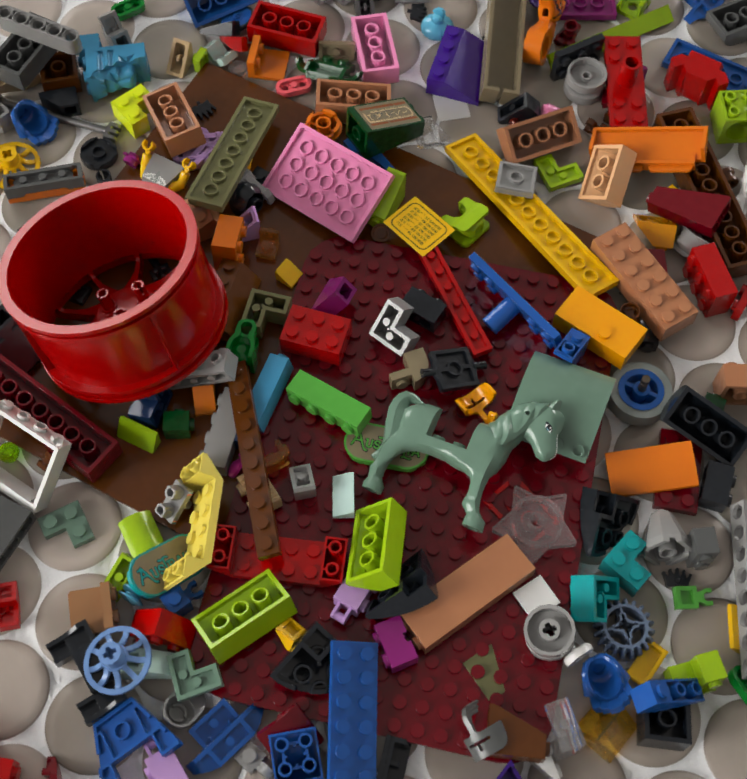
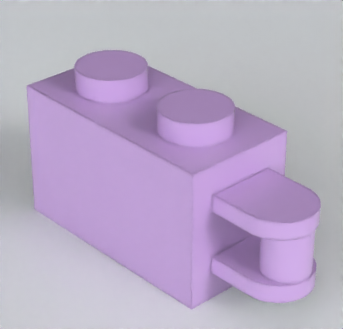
M345 578L333 596L335 607L330 617L345 625L351 615L358 617L360 612L364 613L370 603L368 599L372 593L376 594L378 591L348 586L345 584ZM340 609L345 610V611H346L345 615H344L343 613L339 612V610H340Z
M153 738L143 745L149 756L144 760L147 765L144 768V772L148 779H189L175 752L167 757L161 756L159 751L152 754L151 750L157 747Z

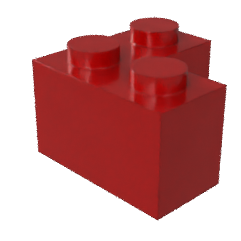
M164 608L136 609L131 627L145 635L149 643L158 646L165 645L167 646L166 650L173 653L187 648L191 649L196 632L192 621ZM130 633L129 636L136 639V643L139 640V638L136 635Z

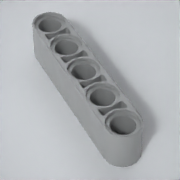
M9 5L0 6V25L3 30L70 55H77L82 51L83 47L77 30Z

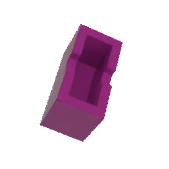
M400 615L374 625L375 633L372 634V638L375 643H378V647L381 646L384 653L381 655V659L385 668H390L393 674L418 663V655L412 641L406 642L407 630Z

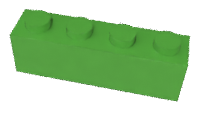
M301 369L286 387L288 399L294 405L300 404L313 415L318 414L331 425L336 424L349 435L354 434L359 437L372 419L371 407Z

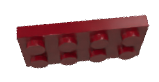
M661 428L659 432L658 445L690 441L675 430ZM692 442L700 485L702 448ZM699 486L656 492L653 494L652 509H664L669 512L696 516Z

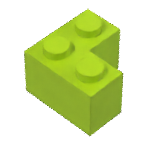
M718 650L695 655L690 661L670 666L663 672L665 679L697 678L703 694L716 691V688L722 686V681L728 677Z

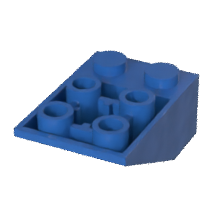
M316 726L268 735L274 779H324Z

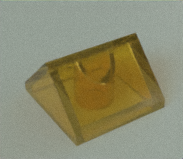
M591 707L577 725L578 737L609 764L636 730V723L626 709L616 714H603L602 712L596 713Z

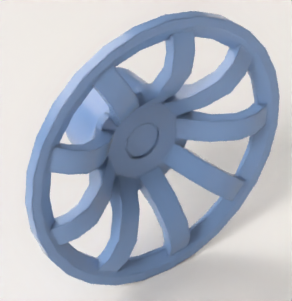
M115 626L101 632L91 642L85 653L83 669L88 683L92 688L105 695H120L131 691L144 680L151 666L152 650L150 643L144 634L130 626ZM123 631L121 640L118 643L114 642L111 633ZM130 633L139 638L136 643L125 646ZM105 637L107 642L100 649L94 648ZM144 645L146 657L129 655V653ZM92 653L98 656L100 662L94 666L89 667V660ZM127 662L144 664L139 676L126 665ZM104 668L101 680L96 683L91 673ZM121 669L134 680L122 687L119 671ZM111 672L115 679V689L103 687L107 683Z

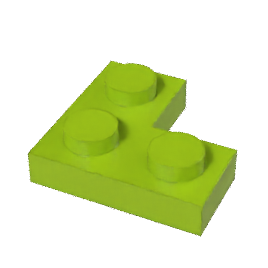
M552 154L536 158L533 162L534 166L538 167L537 171L549 192L582 182L585 177L576 162L559 168Z

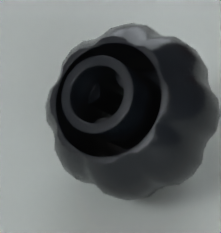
M240 182L229 200L232 212L237 216H241L246 209L253 205L258 213L263 207V196L260 188L254 183Z

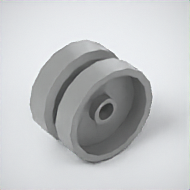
M581 57L573 60L568 66L563 87L566 97L579 105H591L597 102L602 97L608 74L606 67L602 62L590 57Z
M552 604L541 605L532 610L525 619L523 630L526 645L537 658L549 662L561 660L574 647L576 638L575 623L569 612L562 607ZM551 630L554 632V635L550 636L546 632Z

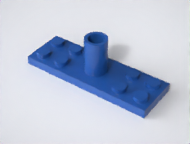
M473 252L469 256L470 267L474 271L473 274L479 281L484 280L488 284L487 288L494 295L498 293L503 298L482 319L486 326L493 333L497 334L517 314H520L527 321L529 329L535 335L540 334L544 338L543 342L550 349L553 347L556 349L562 341L560 333L479 255Z

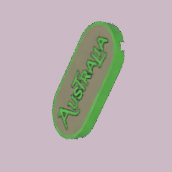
M368 423L359 437L346 433L344 448L349 457L357 463L371 465L374 462L371 454L382 444L384 426ZM417 451L404 452L396 456L390 462L387 469L413 472L427 462L429 455Z

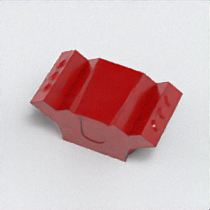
M692 50L688 56L679 54L671 58L663 83L666 92L675 89L677 97L688 98L696 102L697 106L706 103L710 111L718 92L727 89L729 80L726 73L722 71L724 66L721 62Z

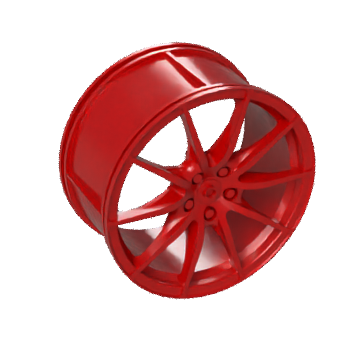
M118 180L98 183L71 192L50 203L30 218L12 238L0 261V300L3 306L16 321L35 350L51 380L66 393L85 401L108 404L136 401L174 386L194 372L209 357L219 343L227 324L229 313L227 293L223 282L208 262L200 244L199 229L191 208L177 193L156 183L139 180ZM162 258L179 261L178 265L161 280L145 285L142 281L144 259ZM136 261L132 277L126 286L120 290L110 288L96 278V276L111 268ZM91 280L99 289L96 292L99 304L87 309H63V306L70 297L88 281ZM56 318L91 322L90 324L71 326L54 325Z

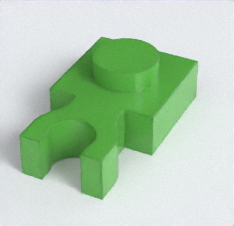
M696 586L672 587L674 609L693 610L698 609L699 604L701 606H712L713 601H706L704 598V594L712 592L711 588H705L697 592Z

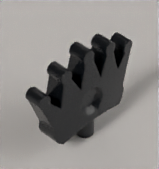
M424 3L412 4V9H408L407 13H411V20L421 23L422 19L427 15V7H425Z
M208 100L202 104L198 101L196 102L198 106L192 107L196 119L198 116L201 120H203L202 115L208 119V113L213 115L212 110H217Z
M670 568L668 576L665 574V571L662 572L666 588L689 586L692 574L690 573L688 578H686V571L683 570L680 576L679 568L675 569L674 574Z

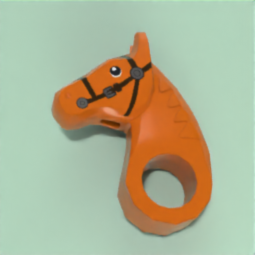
M539 0V21L529 28L524 41V63L539 66L545 64L546 55L550 51L554 38L556 23L565 9L566 2L564 0Z

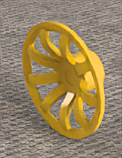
M8 142L0 145V173L3 171V175L9 174V171L16 173V169H19L21 172L28 171L22 164L35 165L34 169H40V157L37 151L30 145L22 142ZM16 146L24 147L26 150L22 153H17ZM30 152H32V154L35 157V159L33 160L24 159V157L28 156ZM3 178L0 182V188L4 189Z

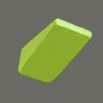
M126 552L120 554L104 581H109L114 587L116 586L117 593L118 591L125 592L123 585L125 583L129 584L127 571H129V564L133 557ZM118 594V600H115L116 602H118V601L120 600V598H121V596H120L119 594Z

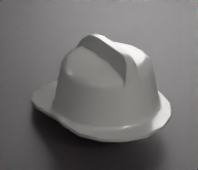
M680 226L681 233L674 241L673 248L683 257H688L692 247L709 243L686 227Z

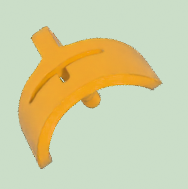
M482 383L469 394L454 400L466 416L479 414L486 424L495 421L498 417V413L490 411L487 416L483 411L496 397V391L488 383ZM483 398H485L482 402H480V403L477 404L476 406H474V407H472V408H470V409H467V408L473 406V403H472L471 400H473L474 403L476 404V403H478L479 401H481Z

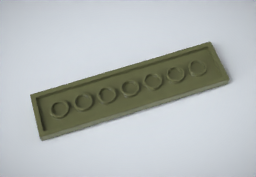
M246 96L243 97L184 197L185 200L188 199L189 204L221 213L224 211L279 112L278 104Z

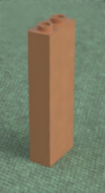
M505 534L436 584L438 599L415 611L400 615L406 630L413 637L411 641L418 651L422 649L427 654L534 575L536 568L508 534Z

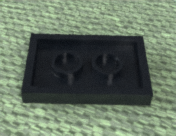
M599 33L556 51L550 73V78L553 82L566 78L568 66L575 59L590 57L599 61L605 36Z

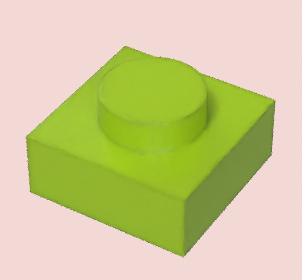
M200 47L198 52L194 53L192 57L194 70L197 73L204 64L209 62L207 48Z

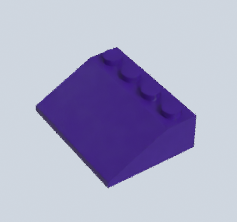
M447 25L427 77L426 93L478 106L480 102L479 91L484 41L463 28Z

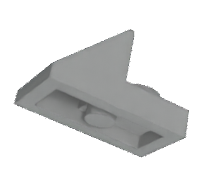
M310 463L290 467L289 472L295 500L316 497V487Z

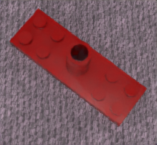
M605 36L603 50L604 64L608 73L606 90L609 127H648L640 36Z

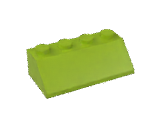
M390 497L356 510L345 582L348 586L374 591H384L399 586L407 511L394 498Z
M268 568L192 618L191 621L220 665L295 615L298 611L290 595Z

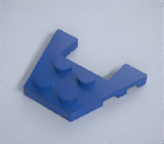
M133 697L128 698L93 724L96 754L99 755L100 760L99 778L121 779L116 765L152 738L163 757L169 756L184 745L177 736Z

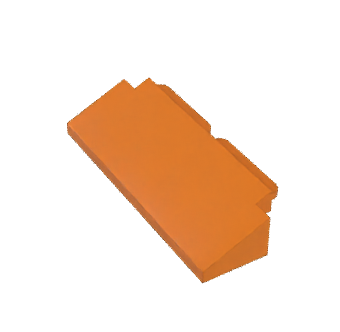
M594 127L589 144V155L591 158L594 145H625L637 153L632 173H639L642 170H649L652 173H689L695 170L696 162H706L709 127Z

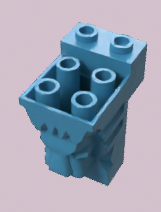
M99 33L79 35L83 49L77 54L79 55L78 64L79 67H83L85 83L88 82V94L92 95L94 102H98L99 99L106 97L110 92H115L122 88H134L137 82L151 81L144 42L102 47Z

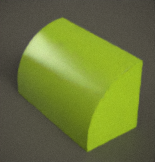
M150 510L134 513L118 523L133 558L164 542Z

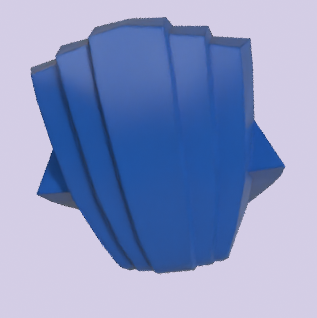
M23 99L12 109L10 116L20 139L28 138L39 147L42 144L45 145L53 141L57 136L60 122L58 118L48 114L47 108L35 101Z
M601 653L585 660L581 671L583 695L590 697L592 708L596 713L616 714L631 704L632 697L629 690L632 687L628 683L631 676L614 657Z

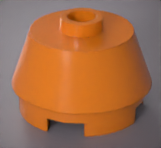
M322 109V112L315 114L312 112L308 116L305 125L336 142L342 132V122L337 117V114L329 109Z

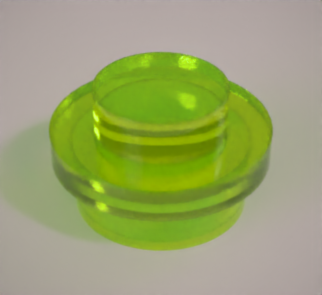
M6 442L0 446V460L2 462L12 463L17 460L20 451L15 443Z

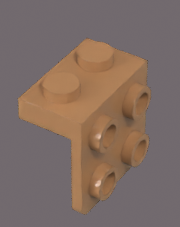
M106 581L100 582V587L70 591L68 593L71 628L86 619L94 634L118 626V623H120V613L116 609L115 600H118L116 586L114 587L111 582Z

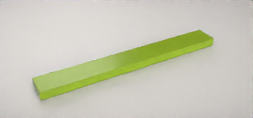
M669 4L600 33L604 36H640L671 23L674 19ZM555 52L546 55L550 68H552Z

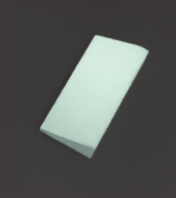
M354 472L333 476V518H355Z

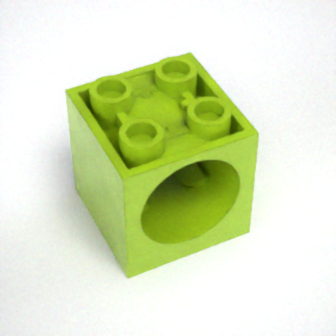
M725 90L718 92L710 112L716 144L747 143V90Z

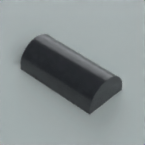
M687 385L680 387L671 396L661 412L660 420L723 464L734 466L747 448V427Z

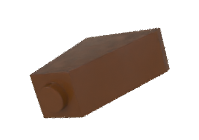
M490 703L487 727L501 720L508 740L504 748L488 757L543 763L545 757L550 756V742H546L547 734L498 705Z

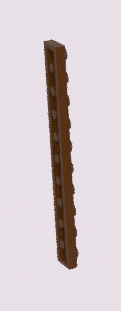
M243 360L237 364L235 381H229L228 386L257 557L262 561L280 556L282 552L248 364Z

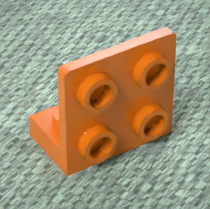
M253 35L246 62L248 77L272 81L285 79L290 52L264 49V44L261 43V36Z

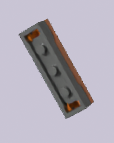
M80 162L2 175L4 192L10 204L66 195L86 187L85 176Z

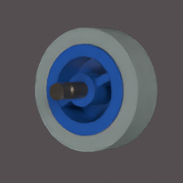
M645 362L627 363L621 370L617 369L612 376L616 381L608 400V406L618 419L634 426L653 424L660 419L664 406L673 395L670 380L663 371L652 364Z

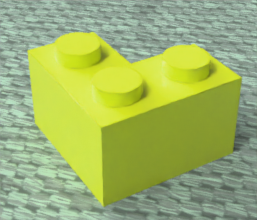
M142 84L111 101L115 118L135 139L151 130L148 116L146 115L149 112L142 98L143 95L150 92Z

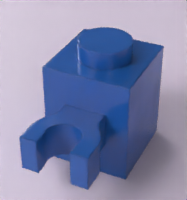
M193 580L184 591L177 584L159 598L166 610L184 617L194 610L191 601L203 597L204 592L202 589L197 593L192 592V589L198 586L196 581Z

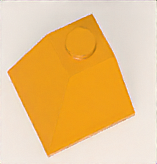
M633 214L636 224L655 249H664L665 251H667V248L673 249L677 230L676 223L663 217Z

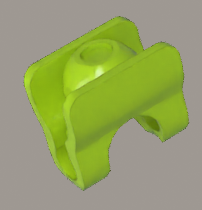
M464 197L458 202L459 211L462 216L451 217L444 215L441 218L455 229L449 237L461 247L468 248L490 228L489 222L484 219L489 210L485 205Z

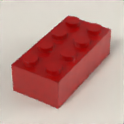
M261 0L258 1L247 24L248 41L252 42L253 35L261 36V43L266 46L316 58L319 52V40H324L327 33V18L325 16Z

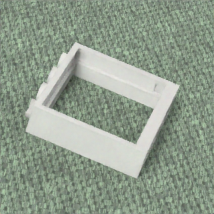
M3 399L0 400V429L5 417L54 450L38 492L0 467V491L35 514L48 507L72 443L66 440L63 435L48 428L45 423L31 417L28 412L16 407L10 400Z

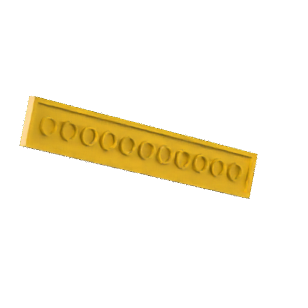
M476 133L445 146V153L574 289L580 286L597 297L618 285L619 279L535 193L533 198L530 199L494 192L499 164L502 159Z

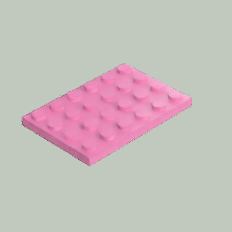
M300 122L262 185L268 188L277 199L354 244L395 176Z

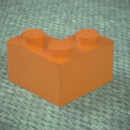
M219 215L211 243L215 270H218L222 258L244 263L242 238H246L247 226H244L243 217Z

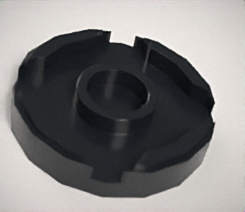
M98 137L91 138L80 149L81 161L90 170L101 171V169H108L114 165L118 158L117 146L106 137H103V139H98Z

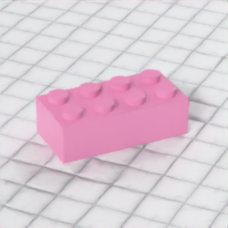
M386 12L351 17V34L353 41H355L358 66L360 71H364L361 77L362 82L386 84L399 82L400 67Z

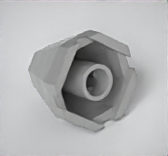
M664 509L656 510L650 515L645 537L646 546L643 549L644 558L653 565H660V562H665L666 565H674L688 559L689 551H692L691 542L674 515Z

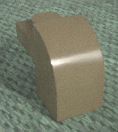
M423 347L403 353L405 369L389 374V384L392 390L404 389L412 384L414 391H416L425 384L427 377L422 378L420 370L427 369L429 362Z

